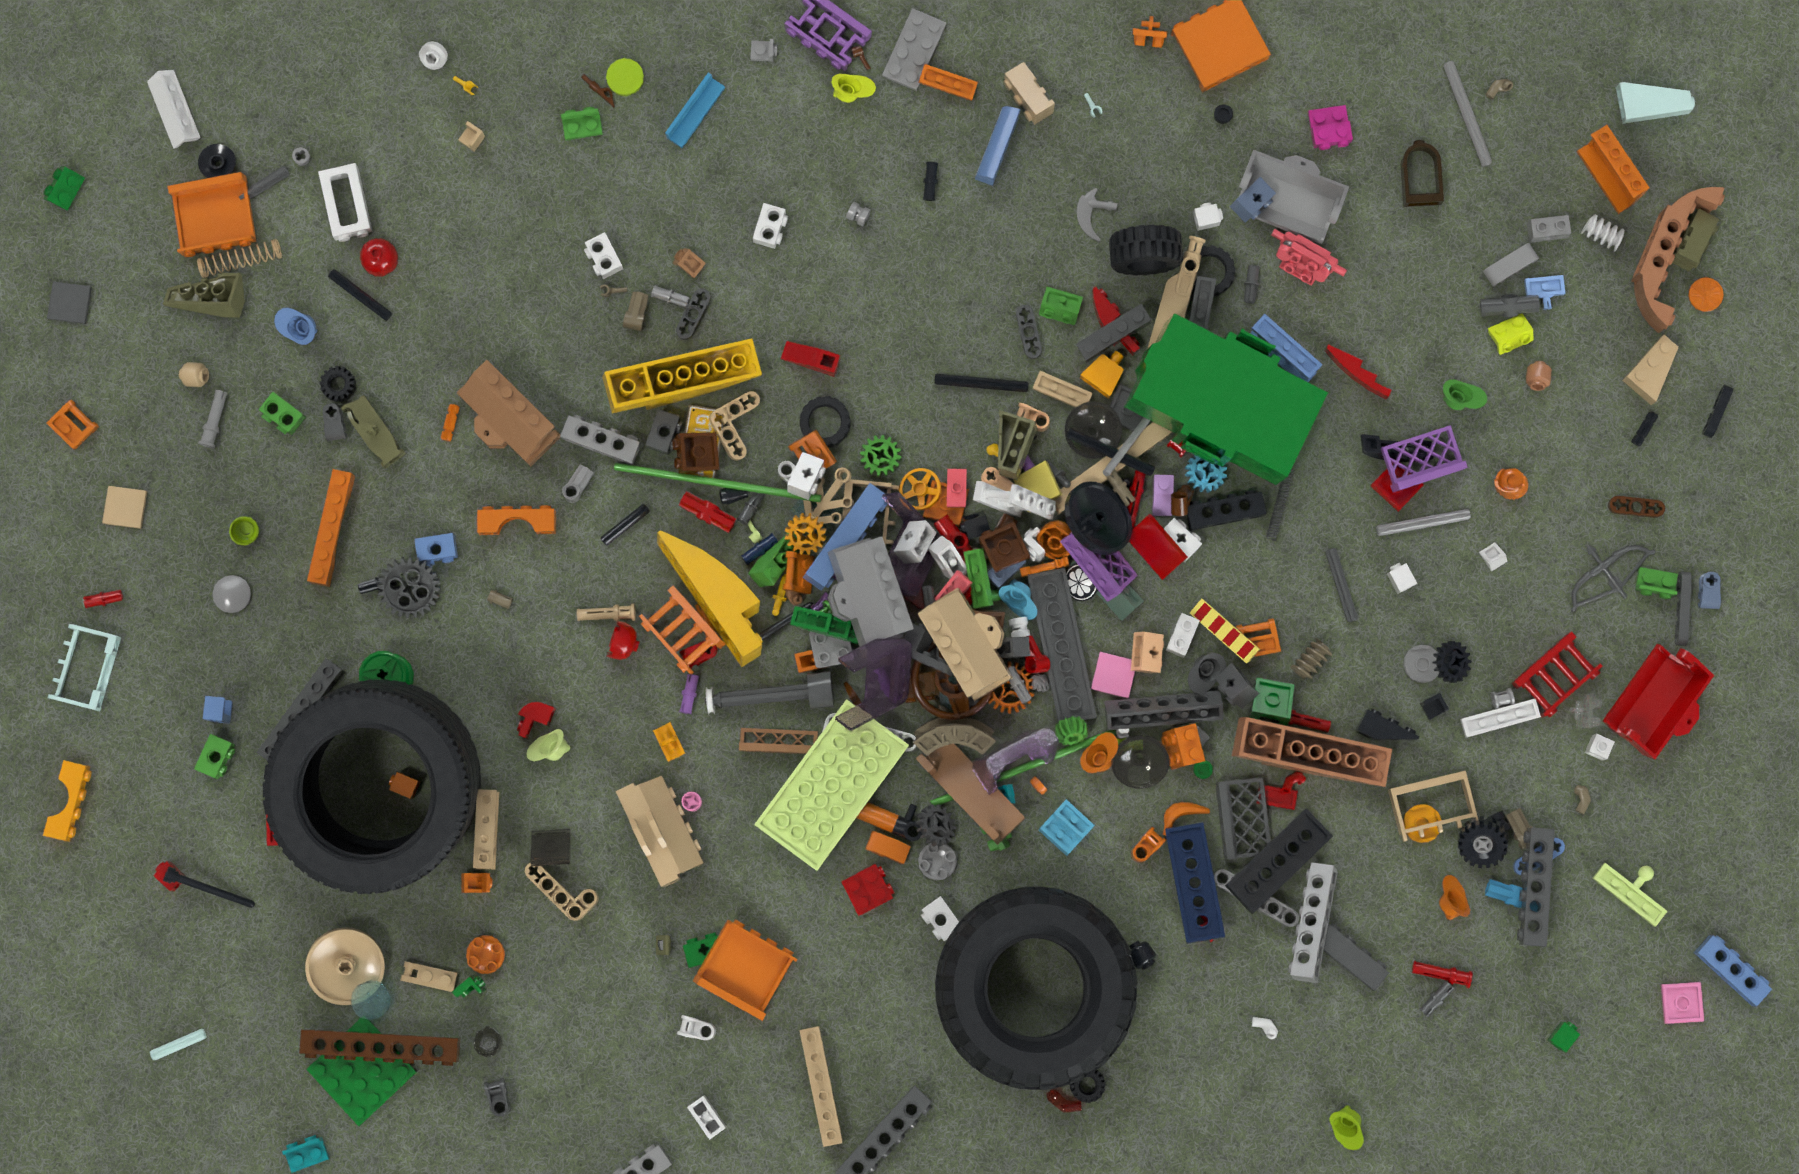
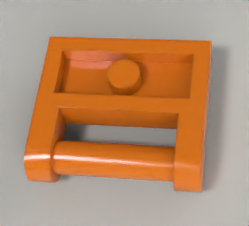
M69 400L47 422L73 450H76L99 428L96 422H92L76 407V403L73 400ZM71 411L87 428L82 431L66 414Z
M817 430L812 431L788 446L798 459L803 452L800 446H803L807 454L824 460V468H828L837 462Z
M786 551L787 567L783 590L811 594L812 584L805 580L803 576L814 562V556Z
M1274 618L1268 619L1266 622L1246 626L1236 625V628L1242 634L1265 629L1270 630V634L1248 638L1260 648L1254 657L1281 652Z

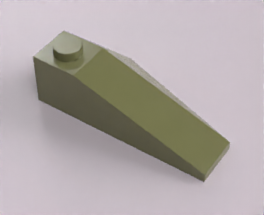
M241 273L217 274L216 278L208 279L206 277L201 279V282L194 284L188 282L170 287L167 290L163 305L219 317L240 318L245 303Z

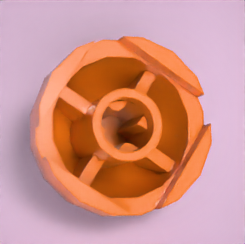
M1055 520L1043 525L1036 537V541L1045 550V556L1055 559L1056 557L1064 558L1070 555L1060 542L1071 533L1068 524Z

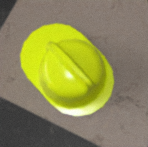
M836 74L832 77L831 81L834 88L833 96L845 103L854 102L858 97H869L876 90L875 83L865 76Z

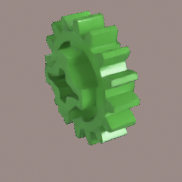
M875 435L874 441H871L869 438L867 439L868 446L862 445L865 451L860 452V455L865 458L861 459V463H866L864 469L870 468L871 475L875 471L877 472V477L882 472L887 476V471L894 472L893 466L899 467V463L896 460H901V456L897 455L901 452V449H895L897 442L891 443V437L885 440L884 435L881 436V439H878ZM876 444H882L880 447H873ZM889 448L893 451V458L888 454ZM881 452H884L885 458L881 457L880 460L877 459V454L875 453L880 454ZM868 454L873 456L872 464L868 460ZM882 464L888 465L884 468H879V466Z

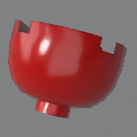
M374 238L363 245L360 251V261L367 273L383 277L395 270L398 264V253L391 242L382 238Z
M617 621V626L619 627L615 626L609 644L610 652H607L606 657L623 660L630 657L633 651L637 652L640 641L636 640L637 633L631 625Z

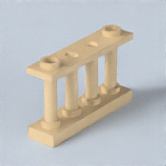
M478 789L473 868L496 870L500 793L497 790Z

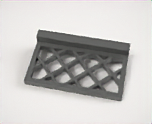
M1263 777L1216 782L1224 860L1256 856L1259 851L1254 848V845L1259 839H1262L1266 846L1271 842ZM1252 782H1259L1260 790L1256 795L1247 790ZM1237 784L1243 790L1237 797H1234L1230 793L1229 785ZM1244 791L1253 797L1247 806L1238 800ZM1255 800L1262 806V810L1258 815L1249 809ZM1236 802L1245 808L1239 817L1232 812V807ZM1246 811L1255 816L1250 825L1241 820ZM1257 819L1264 824V829L1260 834L1251 828ZM1238 821L1247 827L1241 836L1234 830V826ZM1249 830L1258 836L1252 845L1243 839ZM1240 841L1249 846L1245 854H1237L1236 846Z

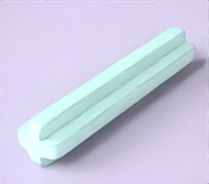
M199 1029L150 1051L151 1058L153 1060L160 1059L206 1039V1033L204 1029Z

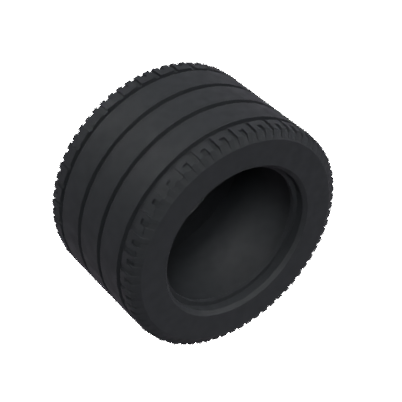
M371 679L351 683L330 692L310 704L297 714L283 729V732L280 733L274 743V748L271 749L268 765L265 766L263 778L265 780L263 782V797H265V800H263L265 815H268L266 820L270 830L274 833L272 836L278 846H281L282 852L290 861L294 862L293 865L303 873L306 872L308 877L317 882H323L325 886L333 889L339 888L340 891L350 893L356 891L357 894H372V892L378 894L389 892L390 890L394 891L408 884L411 885L428 875L441 864L464 836L473 820L476 811L478 789L481 788L479 757L476 755L478 752L474 741L471 740L472 736L466 726H463V721L455 712L450 710L451 707L442 700H438L437 696L428 691H423V688L408 685L406 682L390 681L389 679ZM356 728L381 729L402 738L418 753L428 772L431 797L427 815L417 830L392 840H372L349 832L331 816L321 797L319 768L326 748L337 734Z

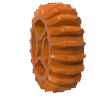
M1011 662L1007 663V668L1011 667ZM1015 663L1014 667L1019 676L1025 681V687L1028 692L1033 690V686L1029 685L1033 679H1027L1030 673L1024 674L1025 666L1018 670L1019 663ZM1009 681L1001 685L1003 690L999 698L993 692L992 698L988 701L989 704L996 703L993 707L995 710L999 705L1002 706L1000 709L1001 713L1004 712L1005 708H1008V714H1011V708H1014L1015 712L1018 713L1019 705L1023 710L1026 708L1020 700L1015 703L1003 702L1009 695L1018 697L1016 692L1011 690L1004 695L1006 689L1004 685H1009ZM1029 692V694L1031 695V697H1034L1035 694L1032 693V692Z

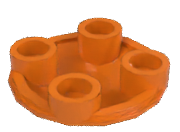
M482 935L476 937L467 948V964L474 971L481 974L495 972L504 961L505 951L500 941L492 936Z

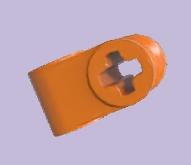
M1153 826L1132 849L1131 857L1134 861L1139 863L1146 861L1166 841L1165 838L1160 837L1154 831L1155 828ZM1138 848H1142L1145 851V857L1142 859L1136 856Z

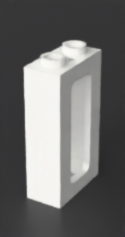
M356 163L318 171L333 238L339 240V242H345L350 240V237H366L369 235L368 233L373 232L359 168ZM349 177L358 222L341 226L331 181Z

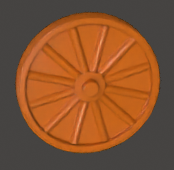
M1708 277L1696 280L1691 285L1688 293L1691 304L1696 309L1704 312L1716 309L1721 304L1724 295L1721 285L1716 280Z

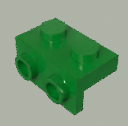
M61 166L60 169L57 168L53 173L52 178L54 180L51 185H47L43 194L45 195L44 200L68 211L85 177L65 166Z

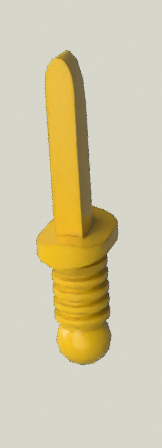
M786 574L781 578L777 595L773 594L772 597L776 599L772 610L774 616L779 615L782 601L786 602L787 600L784 597L785 590H783Z

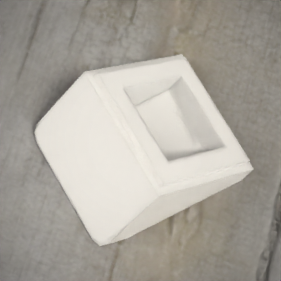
M1495 542L1479 552L1491 571L1507 562L1506 554Z

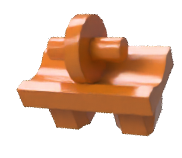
M1149 16V21H1141V26L1148 27V29L1133 28L1134 45L1145 46V37L1152 36V47L1162 48L1164 38H1167V31L1152 30V27L1160 28V22H1153V16Z

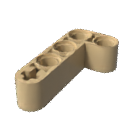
M531 862L525 867L526 876L570 920H581L598 903L599 896L594 890L586 889L574 898L541 864ZM531 867H538L537 872L542 876L545 873L546 876L540 879L535 874L531 875ZM547 879L553 882V887L550 890H546L543 886ZM589 892L594 895V901L590 904L586 903L584 899L585 895ZM560 893H564L567 896V900L563 904L557 901V896ZM575 906L579 907L581 911L580 915L576 918L571 915V909Z

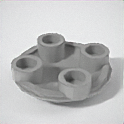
M225 576L214 586L213 601L223 612H239L250 603V587L239 576Z
M930 843L920 852L918 859L919 869L929 879L936 881L944 880L951 876L956 868V854L947 844L933 847L932 843Z

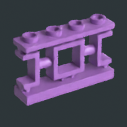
M802 0L808 9L800 20H797L792 15L789 17V20L784 23L786 32L793 38L797 36L801 39L800 42L805 47L815 49L816 54L820 58L829 59L831 65L837 70L843 69L846 71L847 66L852 62V59L846 53L855 42L863 47L866 41L868 42L872 37V31L829 0ZM815 5L825 11L818 20L811 15L816 9ZM825 20L838 29L830 42L816 33ZM806 21L813 25L809 31V36L800 30ZM845 26L854 32L849 41L841 37L846 30ZM835 43L843 47L839 57L829 51Z

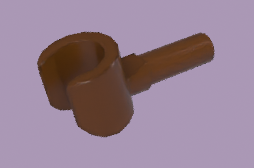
M852 47L853 57L860 56V60L866 70L871 69L865 59L862 47Z

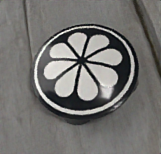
M1076 563L1067 569L1066 575L1071 597L1078 601H1087L1094 597L1098 589L1080 566Z

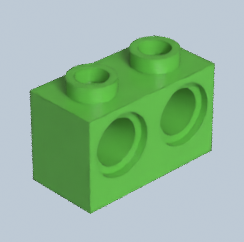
M274 392L270 394L259 408V411L263 413L261 417L269 423L274 421L278 424L276 428L283 434L288 432L293 435L306 418L301 412ZM277 405V412L270 414V408ZM292 416L293 422L290 425H285V419Z

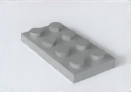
M912 8L882 77L917 91L920 85L918 81L924 64L929 65L947 23Z

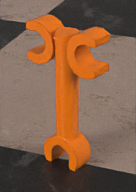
M1064 557L1062 559H1055L1052 562L1020 568L1021 577L1051 569L1069 567V559Z

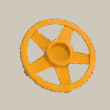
M913 469L903 477L900 483V497L903 503L911 509L921 511L933 506L941 495L940 480L929 469ZM918 471L927 472L921 481L916 480L911 474ZM931 475L937 482V489L927 486ZM907 478L912 485V490L903 494V484ZM926 494L936 495L929 504L925 505ZM917 496L919 506H913L905 499Z

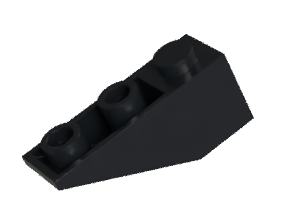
M1375 709L1364 712L1355 730L1371 740L1419 739L1415 730L1409 727L1405 729L1400 727L1398 721L1392 718H1388V720L1381 716L1382 713Z

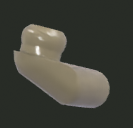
M1508 79L1495 80L1485 95L1493 100L1498 92L1510 91L1513 88V82Z
M1577 785L1574 793L1579 795L1580 802L1575 811L1584 815L1591 802V797L1586 786Z

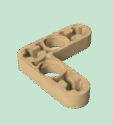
M754 391L741 395L716 409L709 416L710 424L727 454L735 461L743 459L747 450L731 421L758 406L760 398ZM748 395L750 398H755L753 401L754 405L749 403L743 407L742 403L748 400ZM732 404H736L739 407V413L736 415L732 414L729 410ZM715 414L721 415L723 417L721 423L723 425L727 423L728 426L719 430L721 424L719 421H714V418H716ZM725 430L732 432L733 437L731 440L724 439L723 432ZM735 440L737 441V443L734 444L737 449H741L740 457L738 454H733V452L735 451L733 445H731L730 447L728 446V444L734 442Z

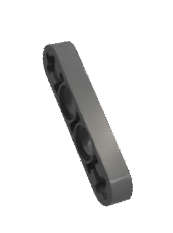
M1680 571L1678 575L1677 598H1679V602H1677L1676 607L1678 621H1676L1675 645L1686 646L1689 635L1692 576L1691 572Z

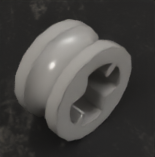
M302 147L296 148L292 154L294 162L300 166L308 164L311 158L309 152ZM304 152L306 158L298 161L297 155Z

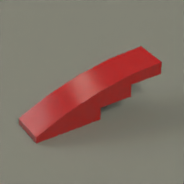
M1328 344L1325 349L1326 354L1351 379L1385 400L1389 397L1392 390L1376 383L1377 375L1360 367L1363 360Z

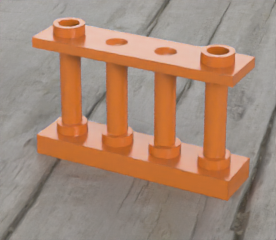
M672 586L667 590L672 596L669 597L670 600L649 619L642 614L639 617L643 621L641 625L647 632L651 630L677 659L678 663L676 665L683 673L687 671L692 675L694 672L689 665L710 646L716 645L721 649L725 642L686 598ZM680 604L683 608L682 613L659 633L653 625L675 605L678 606ZM692 618L696 622L693 624L694 627L671 646L665 638L686 619ZM704 631L707 635L706 641L683 660L677 652L699 632L702 633Z

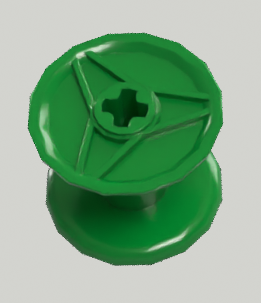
M377 651L363 660L359 668V681L389 679L390 681L406 682L410 685L414 682V672L411 664L405 657L389 651Z

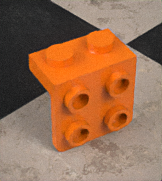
M1196 723L1162 733L1161 742L1167 751L1166 762L1172 770L1205 761Z

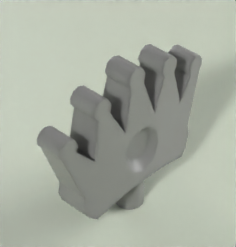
M1035 673L1031 677L1033 679V690L1037 688L1038 692L1042 690L1044 693L1051 688L1046 674L1040 676L1039 673Z

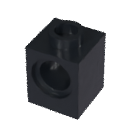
M984 511L961 517L963 521L960 524L961 531L967 535L968 539L979 537L983 532L990 530Z

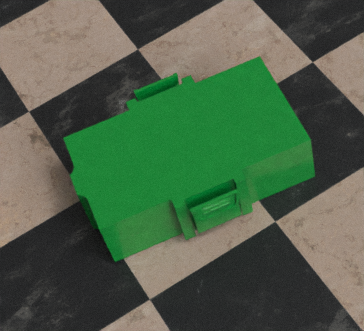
M1174 313L1164 324L1156 342L1152 343L1143 353L1142 361L1134 371L1137 380L1124 407L1175 433L1171 441L1178 445L1182 442L1180 448L1221 467L1230 461L1277 485L1288 477L1328 392L1278 367L1277 365L1281 357L1275 354L1268 357L1276 345H1272L1248 333L1245 329L1242 328L1238 336L1229 331L1222 338Z

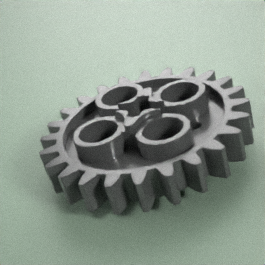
M403 556L400 562L394 559V566L388 563V570L382 569L381 573L384 576H379L378 579L383 583L377 585V588L382 589L378 591V595L384 596L381 599V603L387 602L385 608L392 607V614L399 611V617L406 613L407 618H409L410 613H413L415 618L417 617V612L424 615V608L430 611V604H436L433 598H439V594L435 591H440V586L436 585L440 583V579H434L437 571L430 572L433 566L425 567L426 560L419 563V557L412 561L411 556H409L408 561H405ZM415 571L418 576L411 578L408 576V572ZM401 572L404 574L407 584L412 586V593L418 599L417 602L414 601L410 589H405L406 582L400 575ZM394 579L399 580L401 585L394 587L391 581ZM425 588L427 593L421 595L417 592V589ZM407 596L410 601L403 603L400 601V598Z

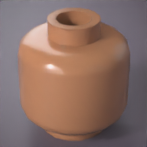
M1536 361L1527 367L1526 373L1527 385L1536 391L1544 390L1550 385L1552 369L1543 361Z

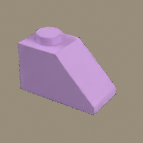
M1154 475L1152 516H1172L1171 494L1174 487V475Z

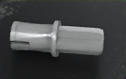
M656 285L651 293V297L666 301L667 304L673 303L682 307H687L690 299L687 296L673 292L674 290L672 289L669 291Z
M1014 666L1009 667L1008 670L1013 676V679L1009 680L1011 689L1015 690L1023 704L1029 702L1032 697L1024 685L1025 681L1020 678Z

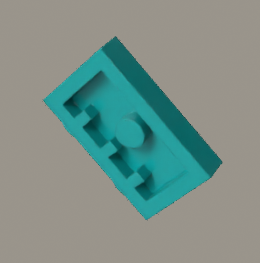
M316 1135L304 1139L306 1143L298 1145L297 1142L286 1145L287 1150L282 1151V1153L286 1156L291 1173L330 1159L322 1137L317 1138Z

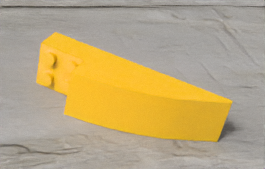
M751 338L605 371L602 378L611 412L617 413L646 406V410L698 397L762 376L753 339Z
M661 530L657 532L659 548L739 665L743 667L761 656L763 640L758 633L753 632L751 629L752 624L749 621L750 617L759 612L760 600L731 570L702 549Z

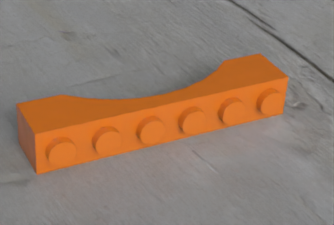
M332 470L307 581L312 584L330 587L339 532L355 479V475L350 472Z

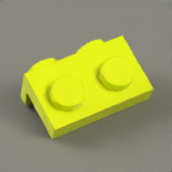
M1522 313L1488 328L1489 335L1497 345L1499 355L1508 353L1534 340L1533 328Z

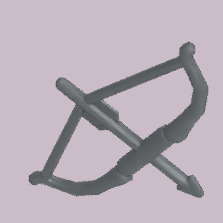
M1588 545V555L1591 554L1598 565L1590 570V572L1587 571L1575 584L1571 593L1573 603L1571 611L1575 612L1578 606L1617 591L1623 598H1627L1626 593L1622 589L1646 558L1649 555H1654L1656 551L1648 550L1640 545L1626 546L1613 552L1610 557L1602 562L1595 552L1596 548ZM1640 550L1645 552L1646 554L1623 582L1618 576H1613L1607 569L1619 557L1629 551ZM1604 571L1609 578L1608 584L1612 590L1577 603L1576 593L1579 587L1590 578Z

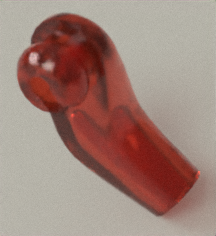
M1054 1089L1048 1091V1101L1061 1112L1082 1111L1081 1101L1066 1100Z

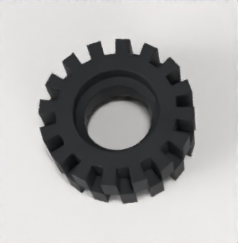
M335 366V368L330 367L329 371L325 370L324 376L321 375L322 380L320 381V389L323 394L334 402H344L345 399H350L349 396H353V391L356 390V380L350 371L339 366ZM337 377H341L345 381V386L341 391H334L331 388L332 380Z
M1098 1070L1086 1076L1095 1081L1093 1091L1089 1093L1083 1092L1080 1088L1081 1080L1070 1084V1090L1076 1099L1081 1102L1091 1103L1102 1097L1106 1084L1103 1075Z

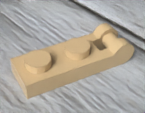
M404 962L405 971L404 975H401V981L449 992L455 989L458 973L412 962ZM413 969L418 970L417 977H411Z

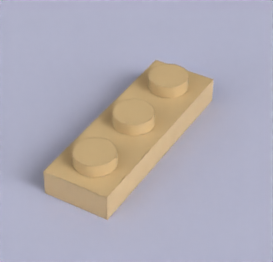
M1042 371L1039 372L1032 388L1084 412L1092 396L1091 392Z

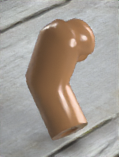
M785 591V595L791 604L799 605L802 603L803 598L799 593Z

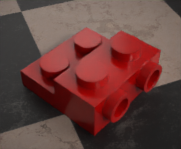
M874 864L841 881L858 916L893 899L892 895L895 893L890 883L886 885L883 879L886 875L881 866L877 867Z

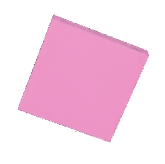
M1100 652L1091 690L1128 699L1135 671H1131V659Z
M1701 982L1661 984L1664 1024L1704 1022Z

